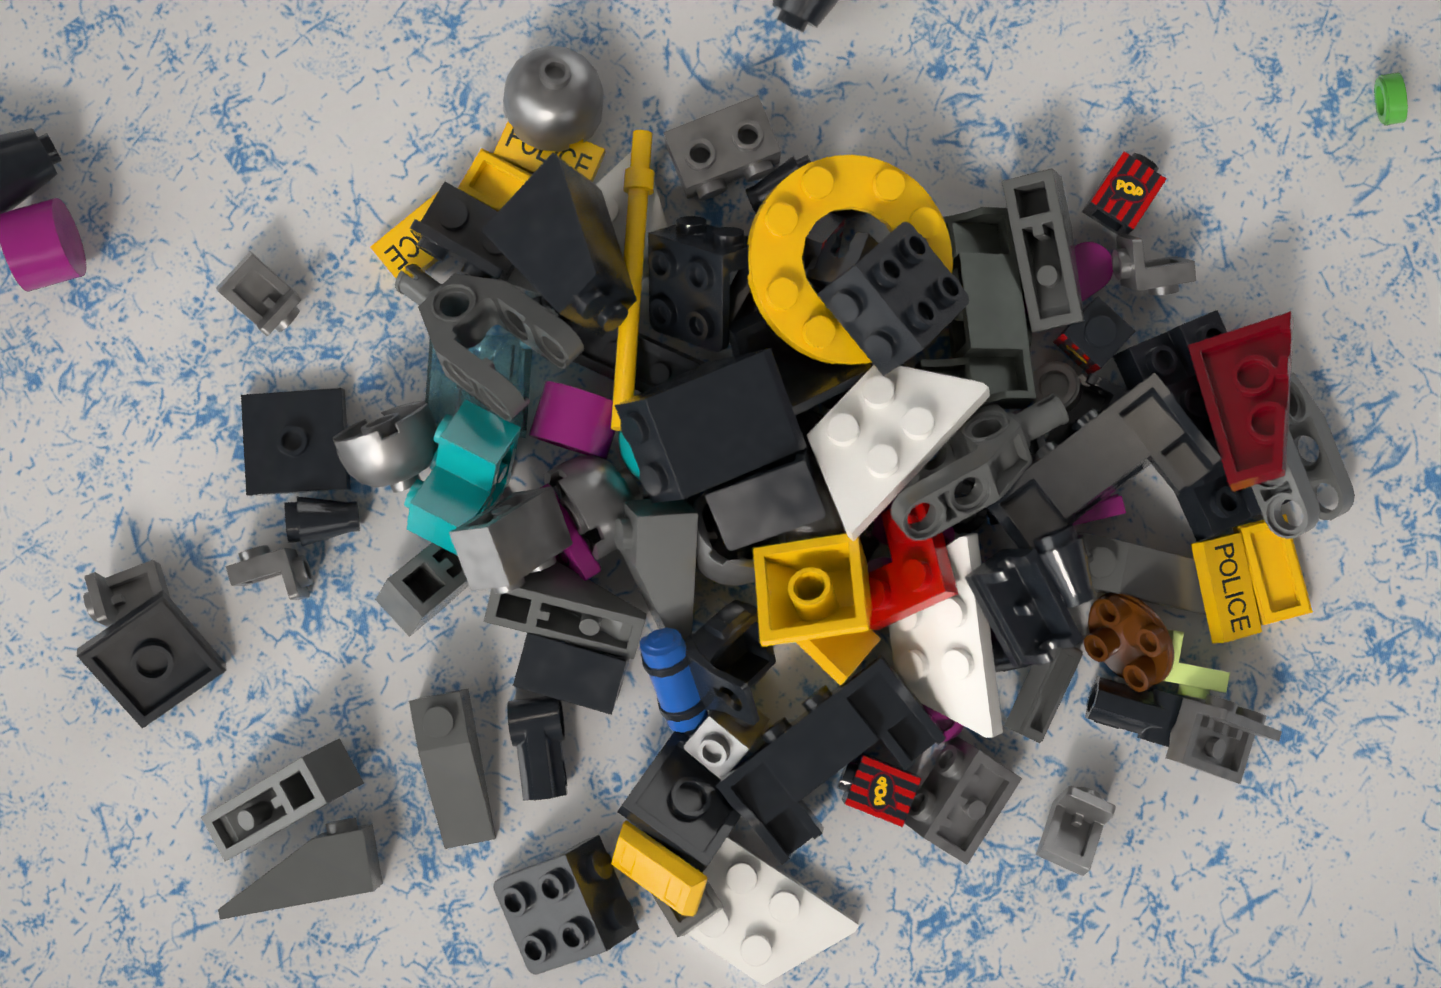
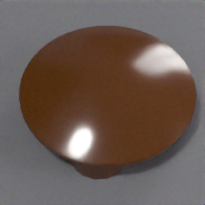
M1110 592L1099 597L1091 606L1088 618L1090 634L1084 638V647L1088 655L1097 662H1104L1115 674L1123 678L1131 689L1138 692H1143L1152 685L1159 684L1165 680L1173 668L1174 648L1169 632L1159 616L1143 601L1121 592L1117 594Z

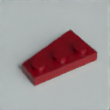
M1291 311L1188 345L1227 480L1232 491L1286 475L1294 318Z

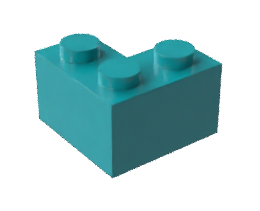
M466 399L454 416L446 414L434 435V442L438 443L439 446L430 463L432 471L425 481L417 479L406 496L404 506L409 508L406 529L457 555L449 532L496 504L510 482L521 427Z

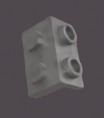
M1207 695L1205 703L1183 698L1176 724L1170 733V744L1165 758L1241 784L1255 735L1279 742L1282 732L1264 725L1266 715L1238 707V704L1212 695Z

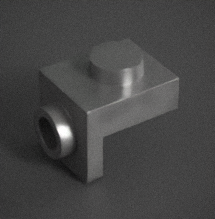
M1128 234L1116 237L1117 249H1114L1112 252V268L1115 277L1120 280L1121 286L1136 291L1148 289L1149 295L1156 296L1179 292V284L1196 281L1195 261L1178 256L1144 261L1143 241L1141 238Z
M251 251L216 287V290L249 318L266 336L270 335L274 329L278 332L285 330L300 312L296 307L301 301L299 295Z
M263 545L240 552L238 555L241 562L225 566L231 586H247L282 575L290 600H302L310 597L307 586L313 584L311 569L305 556H298L296 549L282 548L270 552L269 546Z
M155 560L145 562L106 578L96 572L84 576L88 592L84 593L83 596L87 612L95 622L98 621V623L106 627L111 626L162 590L170 598L161 564Z
M737 698L734 702L742 706L740 699ZM757 706L760 720L755 725L744 722L725 712L712 710L701 726L686 742L684 749L721 779L748 752L770 719L759 711Z
M1068 786L1052 803L1036 855L1084 876L1091 869L1104 824L1114 816L1116 806L1103 800V797L1098 792L1090 788Z

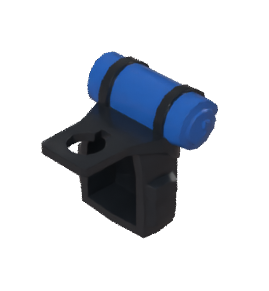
M735 599L711 617L694 634H690L685 639L676 629L667 627L654 630L648 636L642 637L640 640L642 664L644 670L649 674L654 687L659 711L673 731L683 733L695 729L708 717V710L725 712L751 725H755L760 720L751 688L766 675L767 671L776 663L773 645L762 647L760 643L758 608ZM737 698H739L742 703V706L738 705L734 701Z

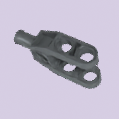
M410 264L405 267L414 276V279L402 270L396 278L395 289L419 305L420 314L445 376L506 421H511L530 403L528 397L524 400L518 389L496 371L491 360L487 357L481 360L468 350L479 344L491 327L500 325L552 364L562 369H565L584 351L581 339L569 325L509 282L454 273L443 284H440L416 264Z
M1291 373L1286 475L1251 486L1269 529L1277 536L1285 539L1296 538L1310 531L1316 526L1319 519L1331 521L1350 510L1355 498L1353 485L1326 418L1295 373ZM1305 435L1316 441L1319 447V456L1315 462L1306 461L1301 457L1298 451V442L1301 436ZM1321 483L1332 486L1337 492L1338 505L1333 510L1323 507L1317 499V488ZM1284 500H1292L1300 506L1303 513V520L1300 526H1292L1284 520L1281 512Z
M1051 393L1046 398L1017 414L1007 413L997 403L979 407L944 444L937 456L928 462L895 497L896 499L891 508L892 519L907 537L913 540H925L1000 500L1033 463L1029 451L1030 442L1054 428L1068 423L1069 418L1063 403L1057 396L1055 397L1054 393ZM968 477H975L976 482L972 491L964 497L954 498L955 488L959 482ZM920 503H929V511L925 518L917 523H908V515L912 508Z

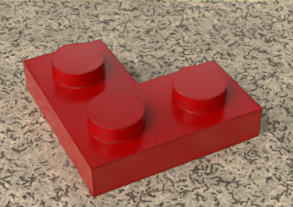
M920 503L912 508L908 515V523H917L925 518L929 511V503ZM891 509L881 513L893 562L868 573L872 603L871 630H880L958 594L943 532L925 540H913L907 537L892 519Z

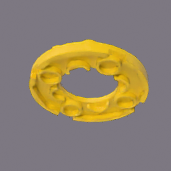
M836 155L815 160L800 167L775 186L765 198L754 217L748 236L749 275L747 277L753 299L761 315L772 330L792 348L810 358L825 363L867 364L872 363L871 360L817 296L806 279L802 261L805 239L816 221L833 211L853 209L871 214L885 224L889 232H892L901 223L908 222L926 239L929 247L951 274L953 267L952 246L940 210L926 190L911 176L879 159L860 155Z

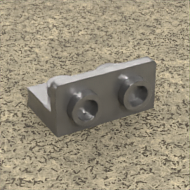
M956 736L938 754L935 766L915 794L904 824L927 841L967 865L1022 778Z

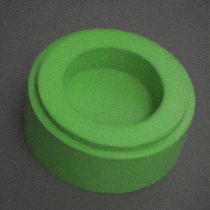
M1399 72L1379 75L1374 84V100L1379 121L1384 126L1404 123L1408 114V100L1402 75Z

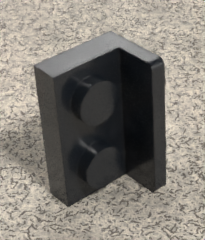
M446 181L443 183L421 222L415 219L410 226L415 236L420 239L416 245L419 249L442 262L449 255L464 264L460 270L464 275L507 282L515 269L511 261L481 231L498 211Z

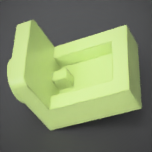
M1168 630L1174 648V664L1170 674L1163 681L1179 684L1177 694L1205 700L1207 695L1210 694V690L1226 693L1230 672L1179 663L1184 632Z

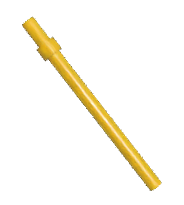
M648 130L633 131L630 167L626 168L624 173L623 191L628 194L623 258L637 301L628 309L626 319L618 327L611 429L621 431V421L615 405L634 397L648 196L654 193L655 171L650 169L653 133Z

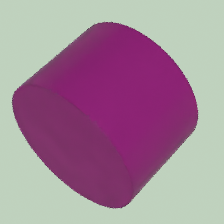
M59 198L49 199L0 214L1 248L12 275L23 290L27 292L79 278L86 274V257L80 234L68 208Z
M546 381L529 436L587 456L594 455L607 460L616 430L611 429L613 400L568 385Z

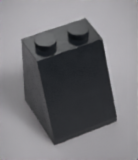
M552 153L481 230L559 314L600 337L619 327L626 319L628 309L637 301L602 190L555 153Z
M771 348L706 362L615 405L621 421L622 434L630 444L640 470V481L648 492L652 503L685 499L807 447Z

